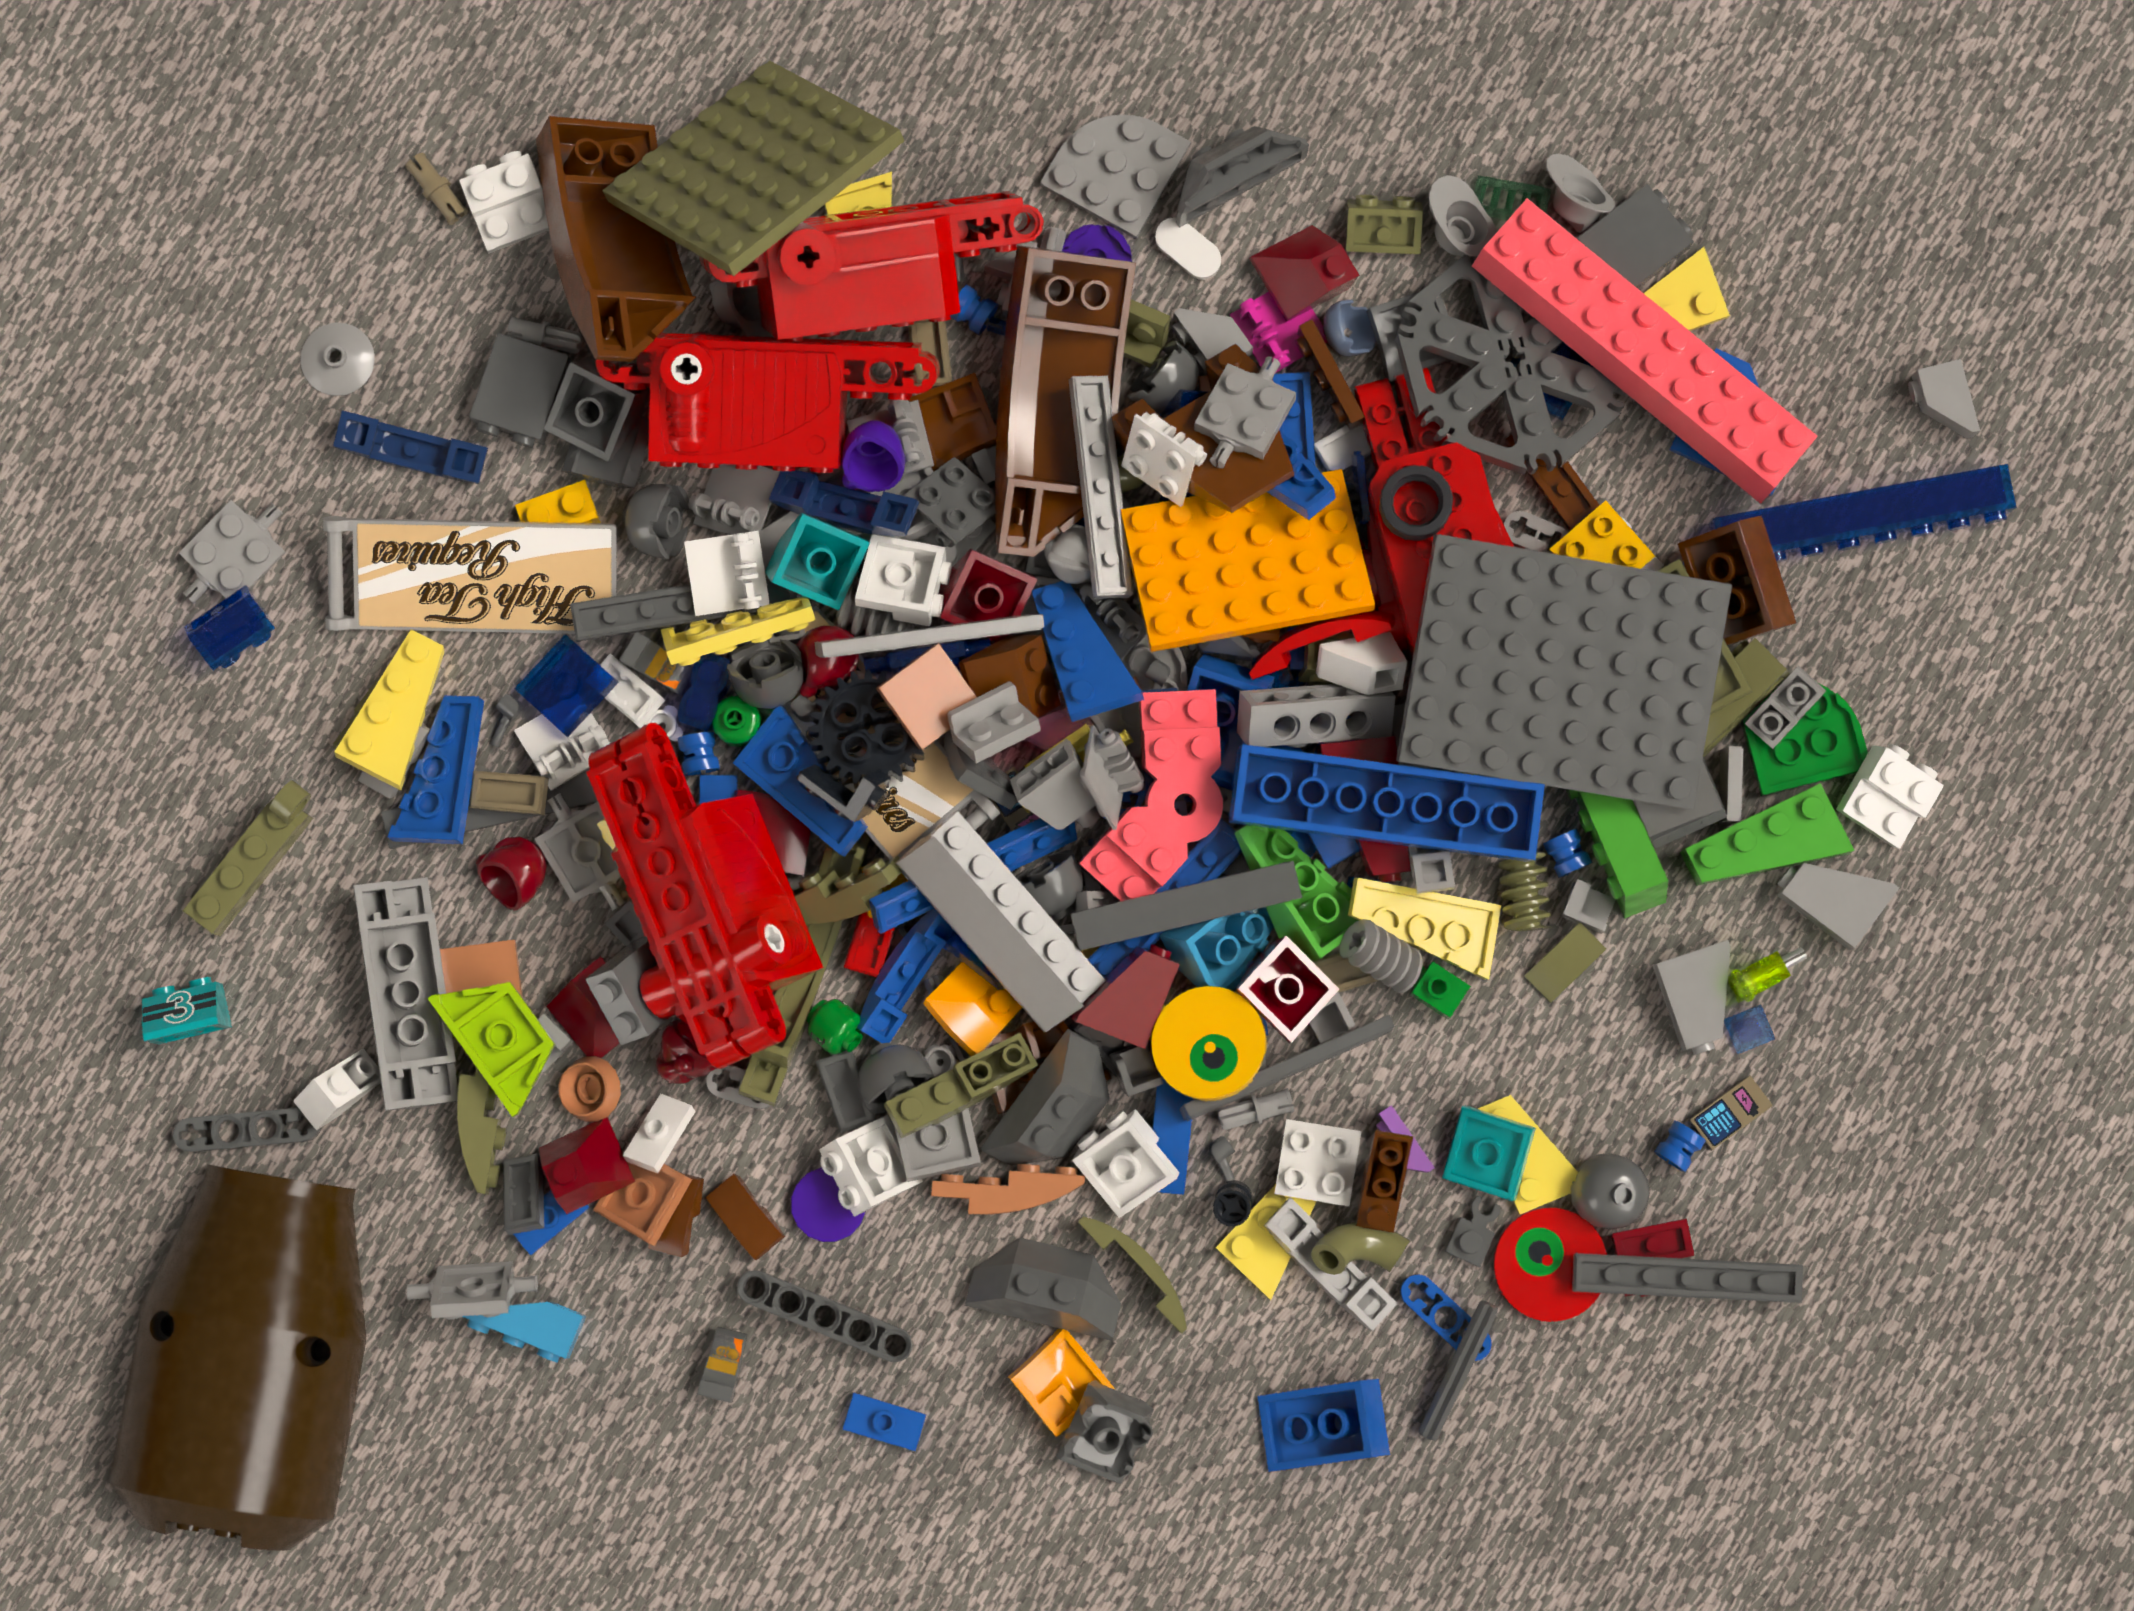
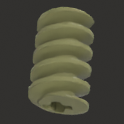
M1536 852V860L1545 857V852ZM1506 859L1498 864L1499 869L1510 872L1499 879L1501 884L1511 887L1501 893L1502 899L1512 901V904L1502 909L1503 914L1514 917L1504 923V928L1507 930L1518 932L1552 928L1541 924V920L1550 917L1551 912L1539 909L1540 905L1549 902V897L1538 894L1539 890L1548 886V882L1537 879L1536 876L1546 872L1547 868L1536 865V860L1526 862Z

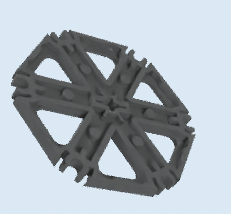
M1465 254L1409 300L1401 314L1402 318L1411 321L1413 325L1408 327L1400 324L1396 331L1395 343L1415 418L1417 419L1420 414L1429 411L1423 417L1420 425L1425 427L1430 422L1439 424L1440 430L1433 438L1436 442L1442 440L1448 433L1451 437L1446 439L1441 446L1458 442L1479 454L1482 461L1522 475L1526 471L1530 475L1536 472L1538 469L1536 459H1541L1545 462L1548 472L1555 468L1556 463H1558L1559 469L1620 416L1625 403L1616 400L1613 394L1625 396L1626 393L1596 368L1552 353L1564 342L1534 317L1524 325L1519 305L1472 267L1477 256H1470L1469 260L1468 255ZM1458 280H1470L1483 328L1438 312L1434 304L1435 299ZM1422 349L1473 368L1444 393L1435 394L1426 385L1419 351ZM1509 351L1514 358H1520L1521 361L1517 367H1514L1512 362L1505 361ZM1543 392L1592 409L1594 412L1593 418L1571 437H1558L1553 431ZM1500 396L1503 399L1515 443L1513 447H1504L1475 437L1468 430V423Z

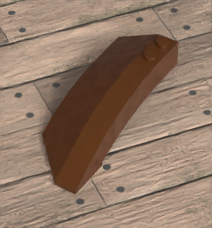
M549 116L536 138L550 239L568 304L595 360L632 362L697 297L691 293L675 241L609 203L602 191L614 182L617 176L627 172L640 162L647 153L658 148L655 125Z
M1017 245L1006 320L998 402L995 462L997 553L1035 557L1046 548V544L1061 532L1065 533L1084 517L1068 380L1072 376H1108L1112 415L1114 416L1118 413L1124 346L1136 262Z

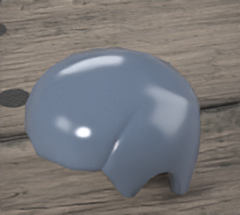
M1343 300L1332 304L1325 313L1323 331L1328 345L1344 357L1368 353L1375 348L1376 343L1366 312L1368 309L1366 307L1351 306L1354 303L1353 300ZM1346 328L1352 331L1349 338L1344 335Z

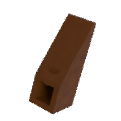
M1375 1130L1358 1200L1356 1226L1394 1233L1413 1136Z

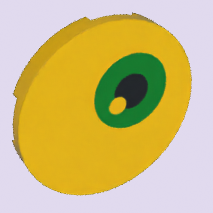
M1215 986L1194 988L1175 997L1160 1013L1152 1033V1054L1156 1067L1162 1077L1178 1092L1201 1101L1222 1100L1246 1088L1253 1081L1254 1076L1261 1067L1267 1048L1264 1025L1255 1008L1238 993Z

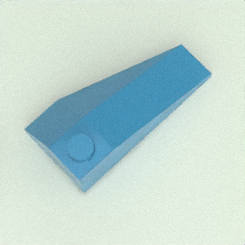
M1266 907L1169 929L1163 932L1160 938L1166 950L1172 952L1171 960L1180 964L1178 970L1197 988L1215 986L1232 991L1239 985L1248 969L1246 967L1248 961H1252L1257 952H1263L1269 942L1266 939L1274 926Z

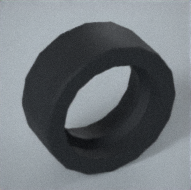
M1411 465L1399 469L1388 478L1380 494L1379 511L1383 523L1393 534L1405 540L1421 541L1433 537L1434 534H1437L1444 528L1452 512L1453 495L1449 483L1439 472L1427 466ZM1411 481H1421L1430 485L1436 492L1439 501L1435 516L1429 522L1421 525H1410L1402 521L1396 514L1393 506L1397 490L1403 484Z

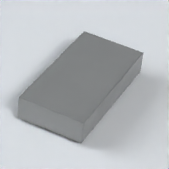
M1727 746L1720 749L1719 796L1727 817L1719 820V824L1732 825L1741 820L1742 746Z

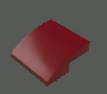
M735 790L734 797L753 794L784 872L786 874L804 876L811 830L771 795L746 790Z

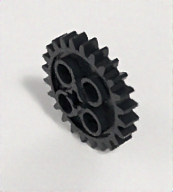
M867 669L864 679L860 680L853 671L851 672V682L848 684L838 677V690L835 691L826 686L824 690L828 700L818 698L815 700L816 707L821 712H810L811 722L817 724L808 727L809 736L816 738L810 742L812 751H820L816 756L817 763L824 764L829 762L826 772L832 775L839 771L838 778L841 784L845 783L849 777L853 778L854 789L858 788L865 776L879 769L889 777L894 776L898 781L902 782V770L904 768L912 773L916 771L912 759L920 761L925 759L924 752L919 750L902 724L894 722L897 717L891 709L885 713H879L873 709L876 704L885 702L876 689L887 680L886 671L882 670L878 679H873L870 669ZM845 712L856 715V718L850 723L844 724L837 720L839 715ZM872 725L875 733L868 734L865 727ZM839 736L845 737L844 740H838L837 738ZM890 736H898L903 739V742L897 747H889L884 744V741ZM855 746H860L867 750L863 756L858 758L847 754Z

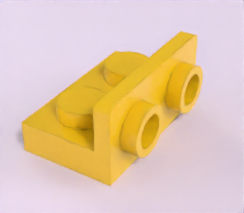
M586 480L515 505L521 522L601 523Z

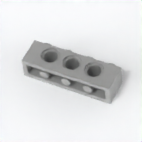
M1338 684L1240 691L1237 733L1246 745L1267 748L1280 745L1300 748L1305 747L1307 743L1323 742L1327 744L1346 740L1391 737L1395 695L1392 691L1365 695ZM1356 711L1351 718L1346 719L1350 713ZM1320 714L1316 720L1310 722L1315 715ZM1285 716L1280 723L1275 724L1280 717Z

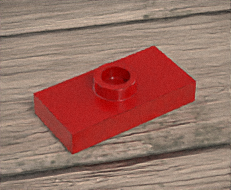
M868 911L859 914L844 969L877 978L885 964L896 927L880 934L874 927L873 918L869 917Z

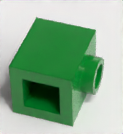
M1432 961L1428 968L1422 966L1420 976L1413 985L1414 989L1410 995L1448 1020L1471 986Z

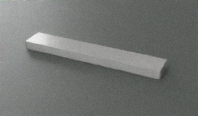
M1072 376L1068 381L1093 599L1129 598L1133 595L1128 545L1121 515L1123 502L1115 433L1111 418L1113 415L1108 376Z
M1027 614L814 643L816 656L828 658L1041 630L1044 627L1043 614Z

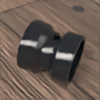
M1238 1180L1224 1182L1218 1188L1213 1203V1212L1215 1218L1221 1224L1235 1227L1243 1224L1248 1219L1253 1203V1195L1250 1188Z

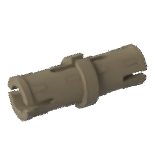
M422 152L414 156L422 170L411 159L406 163L405 168L423 188V196L428 201H433L449 225L459 221L450 209L451 207L462 218L467 215L468 209L463 206L449 188L451 185L449 180L438 174L426 158L425 153Z

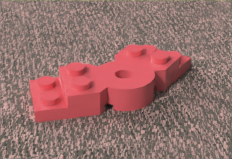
M1216 689L1143 693L1144 700L1139 701L1142 769L1154 779L1147 791L1145 806L1128 807L1118 819L1117 830H1113L1110 827L1078 862L1080 866L1119 901L1153 894L1160 886L1163 887L1188 859L1187 843L1203 839L1216 828L1223 811V798L1217 783L1211 777L1221 766L1220 727H1217ZM1181 794L1188 795L1193 803L1192 810L1185 816L1178 814L1174 808L1175 799Z

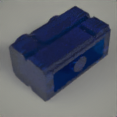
M245 585L184 626L189 640L200 652L210 668L215 670L219 666L227 668L233 665L240 658V652L250 645L258 647L264 644L271 637V631L275 629V626L248 586Z

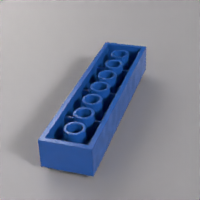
M1242 744L1238 747L1229 823L1530 862L1536 860L1545 784Z

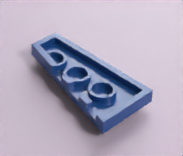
M1280 427L1279 430L1294 471V476L1267 493L1307 520H1310L1336 498L1334 487L1310 459H1305L1300 453L1299 446L1292 438L1288 439Z
M1060 581L1032 590L1038 614H1043L1044 634L1072 722L1144 700L1142 691L1070 583Z
M444 695L426 739L429 744L423 758L418 759L413 772L416 776L408 794H404L399 806L401 813L395 826H391L387 836L391 841L463 844L484 708V700L480 697Z
M776 707L733 764L838 854L846 856L868 826L863 819L853 822L852 820L842 818L835 812L832 805L822 798L811 795L805 789L804 784L796 779L801 770L815 764L825 772L826 766L817 763V753L812 751L810 743L785 707Z

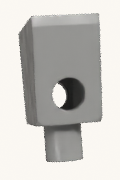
M1067 738L1010 779L1017 801L1057 830L1066 828L1075 820L1083 828H1088L1099 817V812L1095 808L1096 800L1090 790H1086L1081 783L1080 770L1083 768L1084 763Z

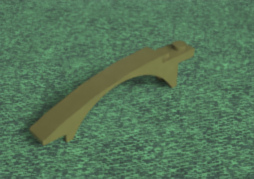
M864 832L846 856L838 854L827 844L819 875L822 876L835 870L839 878L851 871H854L856 876L859 875L871 842L870 836ZM843 920L820 924H806L824 968L776 991L774 998L786 1026L785 1039L756 1054H752L739 1089L740 1095L775 1107L796 1047L803 1035L808 1014L815 1002Z

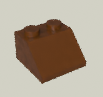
M1010 634L958 662L962 677L976 697L1007 682H1012L1016 686L1019 702L1037 718L1061 705L1042 635Z

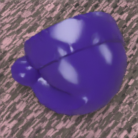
M871 420L862 423L848 434L841 453V463L844 470L843 485L850 490L858 488L867 492H881L893 488L901 480L905 469V454L902 442L892 426L881 421Z

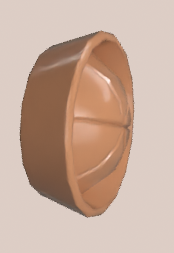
M596 1056L582 1057L574 1061L562 1074L559 1082V1097L562 1105L574 1117L585 1122H597L608 1117L616 1108L621 1095L620 1080L616 1070L607 1061Z

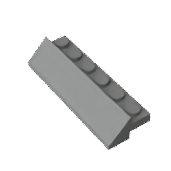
M958 811L952 812L927 837L921 838L895 863L1043 1032H1047L1084 1007L1082 1003L1106 981Z
M428 877L354 885L353 890L385 1111L457 1102L458 1085L454 1064L456 1059L452 1032L428 1000L431 995L446 994Z

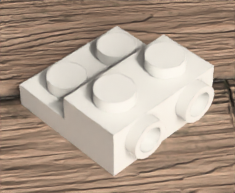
M520 151L510 152L499 159L501 164L487 169L485 164L471 167L465 171L466 177L459 180L488 253L549 231L542 185L529 153L522 156Z
M872 534L855 596V605L892 612L893 620L930 626L932 616L940 617L942 611L943 595L938 594L940 585H948L951 575L952 563L946 562L945 547Z
M1889 744L1888 748L1873 745L1836 810L1885 843L1900 849L1917 818H1926L1944 785L1935 780L1938 773L1922 763L1914 766L1908 762L1907 759L1910 754L1894 744Z
M1136 1109L1128 1115L1123 1110L1116 1113L1106 1122L1105 1125L1108 1129L1098 1135L1095 1130L1086 1134L1077 1143L1079 1149L1072 1159L1119 1218L1176 1180L1179 1175L1178 1170L1157 1146L1156 1143L1159 1137Z
M888 1115L845 1134L819 1149L822 1155V1169L826 1174L834 1177L840 1189L838 1193L839 1201L844 1208L851 1210L854 1217L923 1182L922 1179L911 1182L906 1181L896 1131Z

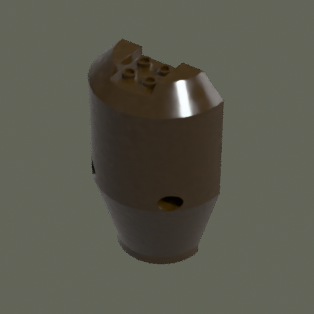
M207 1164L205 1179L142 1302L109 1479L110 1485L142 1528L165 1535L176 1532L178 1529L199 1532L200 1529L206 1530L209 1528L215 1529L214 1535L227 1538L241 1536V1548L287 1551L334 1519L367 1340L353 1209L356 1189ZM171 1316L174 1320L173 1334L169 1333L167 1329V1321ZM321 1340H325L330 1346L331 1354L327 1361L320 1360L315 1353L316 1345Z

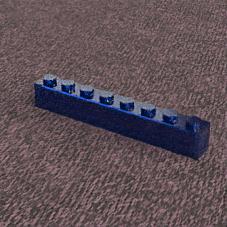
M2008 464L1715 517L1709 522V528L1712 531L1740 520L1762 516L1778 563L1787 560L1786 554L1801 552L1802 558L1823 554V547L1837 545L1838 551H1844L1860 547V541L1874 538L1875 544H1882L1897 540L1896 534L1911 531L1912 537H1920L1934 533L1933 527L1947 525L1948 530L1952 531L1971 526L1970 520L1984 518L1985 524L2007 520V514L2011 513L2017 506Z

